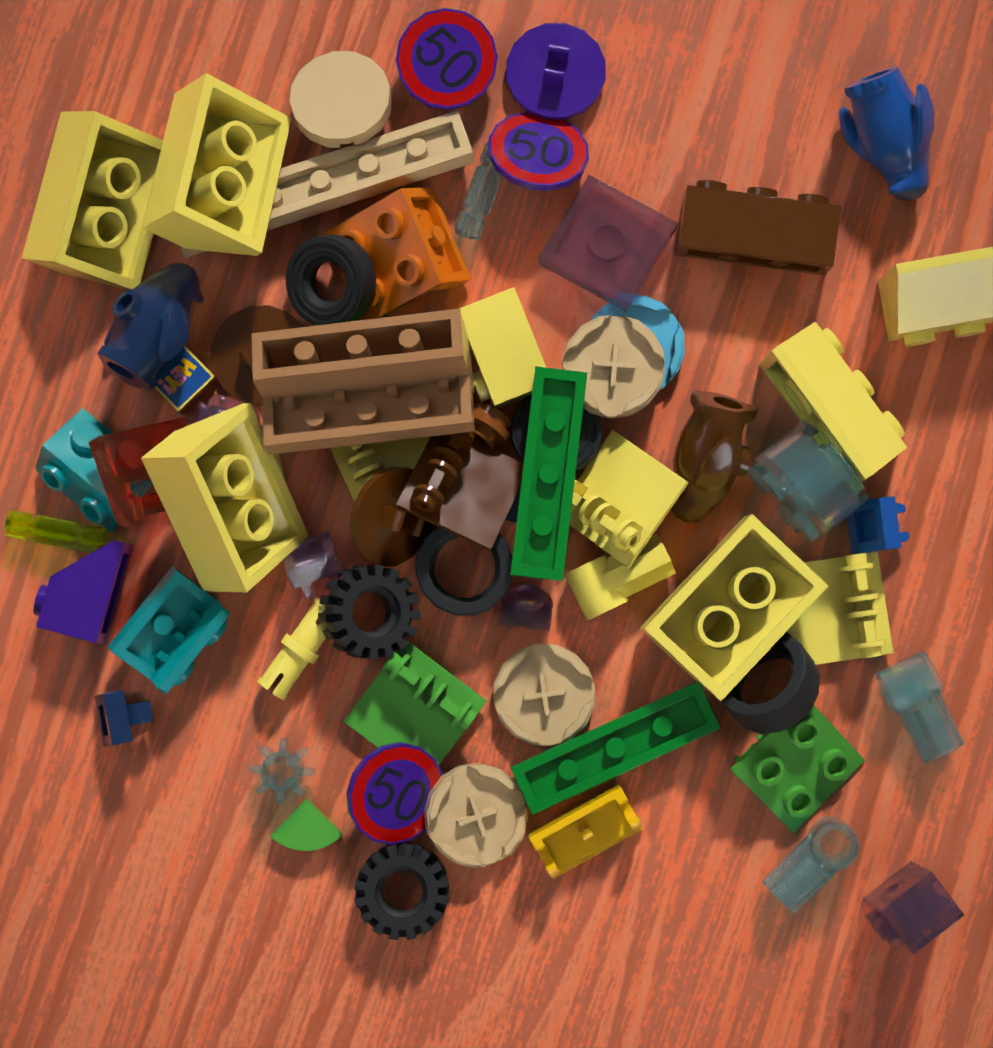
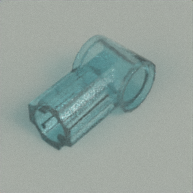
M924 651L916 653L875 674L882 695L893 713L899 714L921 762L927 763L946 756L965 744L941 696V693L944 692L941 679Z
M833 816L822 817L814 822L808 835L762 879V882L786 908L795 914L840 869H845L853 864L858 857L860 849L858 837L848 823L841 818ZM832 830L844 832L847 841L846 846L840 853L828 855L821 852L820 841L824 834Z

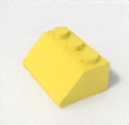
M207 73L174 94L142 228L185 249L253 256L261 254L292 118Z
M95 111L61 112L21 259L62 274L125 290H133L138 286L143 277L154 235L143 229L142 226L163 140Z
M993 247L898 263L877 282L888 341L904 339L905 347L917 346L935 341L934 333L954 330L955 338L967 337L986 332L985 324L993 323Z
M814 322L771 350L759 365L849 488L872 476L904 451L907 446L901 438L905 436V432L898 420L889 411H885L882 414L871 399L875 392L864 374L858 369L852 372L840 356L844 353V348L835 334L828 328L821 330L817 323Z
M243 403L176 430L141 458L203 591L247 593L309 537L274 455H268L263 446V430L251 403Z
M753 514L744 516L639 629L676 664L718 700L722 701L829 586Z

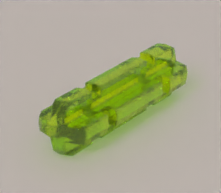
M16 510L9 511L6 518L4 532L10 538L25 541L31 538L32 542L72 550L79 547V551L92 553L105 546L107 541V530L100 526L85 524L83 527H80V523L42 515H37L36 518H33V514Z

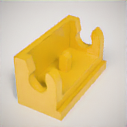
M617 783L534 829L528 835L532 845L546 866L550 877L555 879L643 830V826L633 811L621 786Z

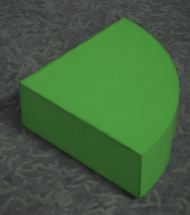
M306 798L270 837L285 847L299 851H312L329 846L343 836L344 833L309 798Z

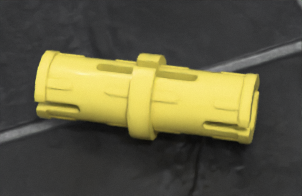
M317 597L293 634L286 633L281 640L284 644L283 648L262 677H259L257 680L262 687L268 690L277 676L282 673L284 677L272 693L282 700L286 699L288 692L309 662L314 664L319 658L316 651L326 639L322 631L328 628L327 624H317L318 613H323L326 605L319 604L320 599Z

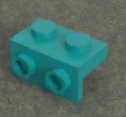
M83 408L42 445L35 467L43 482L50 489L64 493L79 506L80 511L89 521L97 525L101 524L110 532H114L120 526L124 514L153 486L141 460L142 456Z
M172 565L108 647L112 653L149 678L158 690L167 694L174 685H181L190 676L195 666L194 659L205 645L210 646L221 637L226 629V619L229 617L230 612L220 600L208 591H203L200 585Z

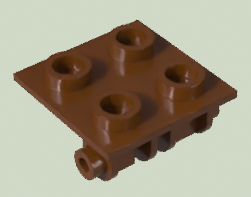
M473 432L430 436L396 503V507L490 551L521 487L524 463L475 441Z

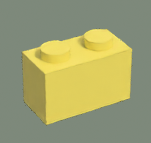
M510 288L459 308L466 327L470 352L479 370L473 373V380L481 403L491 400L492 406L499 410L522 401L526 396L532 394L535 366L546 367L515 288Z

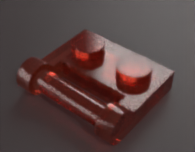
M184 417L101 435L88 442L113 515L120 526L128 527L139 524L143 517L165 512L157 492L138 497L132 493L130 485L151 480L141 458L174 431L186 427L187 424Z

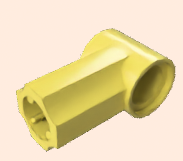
M655 534L649 539L630 568L613 556L607 558L606 555H603L565 574V577L588 621L627 602V597L676 572L658 535Z

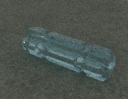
M488 142L485 143L480 156V163L482 165L476 167L463 202L465 210L459 212L454 226L456 234L474 241L479 240L486 224V220L483 219L484 215L489 216L502 181V176L496 172L488 158Z

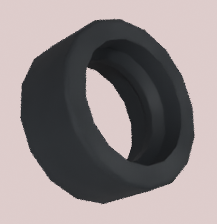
M437 526L424 538L417 554L416 576L422 593L435 607L452 615L474 616L491 610L505 596L513 578L510 575L512 554L507 541L498 533L490 550L495 560V575L490 586L474 597L458 598L447 593L439 585L434 572L435 559L440 549L449 541L459 538V536Z
M785 632L720 703L747 730L760 734L781 732L798 724L811 711L819 694L820 675L814 660L802 644ZM785 658L792 662L793 675L788 686L777 697L765 703L752 705L746 704L742 700V686L747 676L758 665L768 660Z

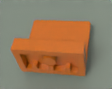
M433 187L400 188L326 232V235H339L358 243L366 251L374 266L376 275L375 295L371 306L360 318L361 320L382 318L430 291L457 288L472 280ZM339 267V270H340V272H341V274H342V277H343V279H344V281H345V284H346V279H345L344 272H343L342 269Z

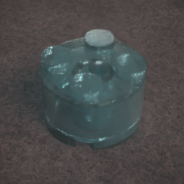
M801 420L753 459L754 465L748 470L747 474L765 495L770 492L776 500L783 504L777 509V512L790 529L796 534L800 531L812 542L816 538L822 539L868 501L869 497L861 493L865 489L864 485L838 450L831 443H828L826 446L824 444L818 445L812 437L819 431L809 422Z

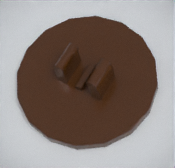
M270 305L248 306L231 314L218 328L211 346L212 369L220 386L236 400L251 403L253 406H262V398L253 382L252 333L303 327L302 324L287 311Z
M389 467L375 474L361 488L352 507L349 525L352 544L361 558L375 565L392 567L411 559L420 549L424 538L433 527L432 523L396 507V503L413 472V469L409 467Z

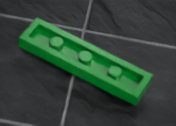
M535 366L510 573L512 576L563 581L588 372Z
M695 681L519 762L510 768L531 814L534 815L720 729V726L700 683Z

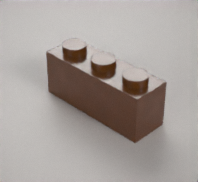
M699 180L696 186L687 185L683 195L675 255L826 276L834 266L841 206L828 204L829 199L827 197L817 194H800L798 199L795 200L777 197L778 192L770 188L750 187L747 189V193L729 191L727 190V184L719 181Z

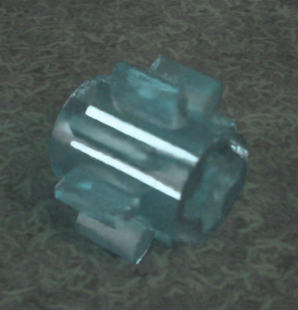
M288 737L281 738L279 751L273 752L266 745H261L259 751L265 757V760L262 764L249 767L250 772L260 773L263 781L258 786L256 792L260 794L268 788L276 791L277 803L284 802L286 790L290 788L296 794L303 796L306 793V789L299 781L303 776H310L316 773V769L304 767L302 758L309 749L304 747L297 752L289 750ZM281 756L286 757L287 766L295 767L296 772L295 775L286 778L284 784L279 783L278 774L270 772V766L278 763Z

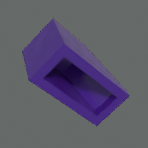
M113 540L50 576L48 586L41 585L35 598L33 613L39 616L36 627L93 643H106L133 545Z

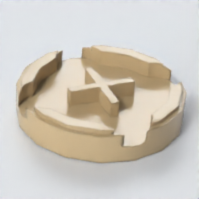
M333 51L315 57L299 70L291 84L289 103L298 129L310 141L328 148H341L340 144L353 142L355 146L367 142L382 130L391 114V89L384 70L371 58L352 51Z
M611 315L598 316L581 325L568 341L562 369L588 372L583 408L589 413L605 418L628 417L647 407L659 392L665 372L664 351L654 332L639 320L626 316L624 318L620 316L611 317Z
M535 644L518 650L503 663L494 682V705L500 722L514 737L531 745L552 746L572 739L586 726L595 706V686L589 668L575 653L559 645Z
M482 763L459 765L438 779L429 791L424 809L426 832L440 853L455 864L480 868L493 864L496 861H502L513 853L524 837L528 822V811L524 796L514 779L497 767Z

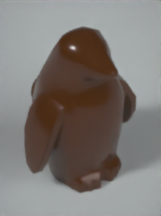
M695 390L691 394L690 403L694 409L680 432L672 460L674 473L689 482L671 508L673 514L683 522H699L731 489L736 477H744L747 474L751 463V449L748 446L742 445V432L744 426L755 419L759 410L755 406L719 393Z

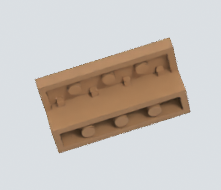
M460 309L252 333L253 382L262 398L263 446L268 455L475 431L473 394L475 392L472 362L466 327Z

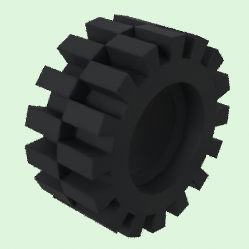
M381 565L352 566L353 569H344L337 573L339 579L328 582L325 587L330 592L328 595H321L319 604L326 605L325 613H318L319 622L326 623L328 627L322 631L326 639H333L335 643L332 646L335 649L347 652L348 656L356 658H388L394 655L393 650H403L408 645L404 638L406 636L414 637L417 628L410 626L412 619L420 620V610H412V603L419 602L417 593L408 592L407 588L412 585L407 578L397 577L400 573L397 570L384 568ZM370 591L381 597L385 604L386 615L378 629L372 632H365L356 625L352 610L356 599L361 594Z
M403 842L390 846L388 844L381 847L366 860L356 879L354 888L356 890L355 903L356 908L359 907L362 913L360 917L365 924L368 922L373 927L372 931L379 935L381 933L389 935V939L398 940L399 937H407V940H410L423 932L426 934L437 921L439 922L448 902L449 882L444 865L442 866L439 863L438 857L432 851L429 853L423 849L424 846L416 843L411 845ZM395 871L411 872L422 884V898L415 907L409 910H396L390 907L384 900L382 894L383 882L388 875Z

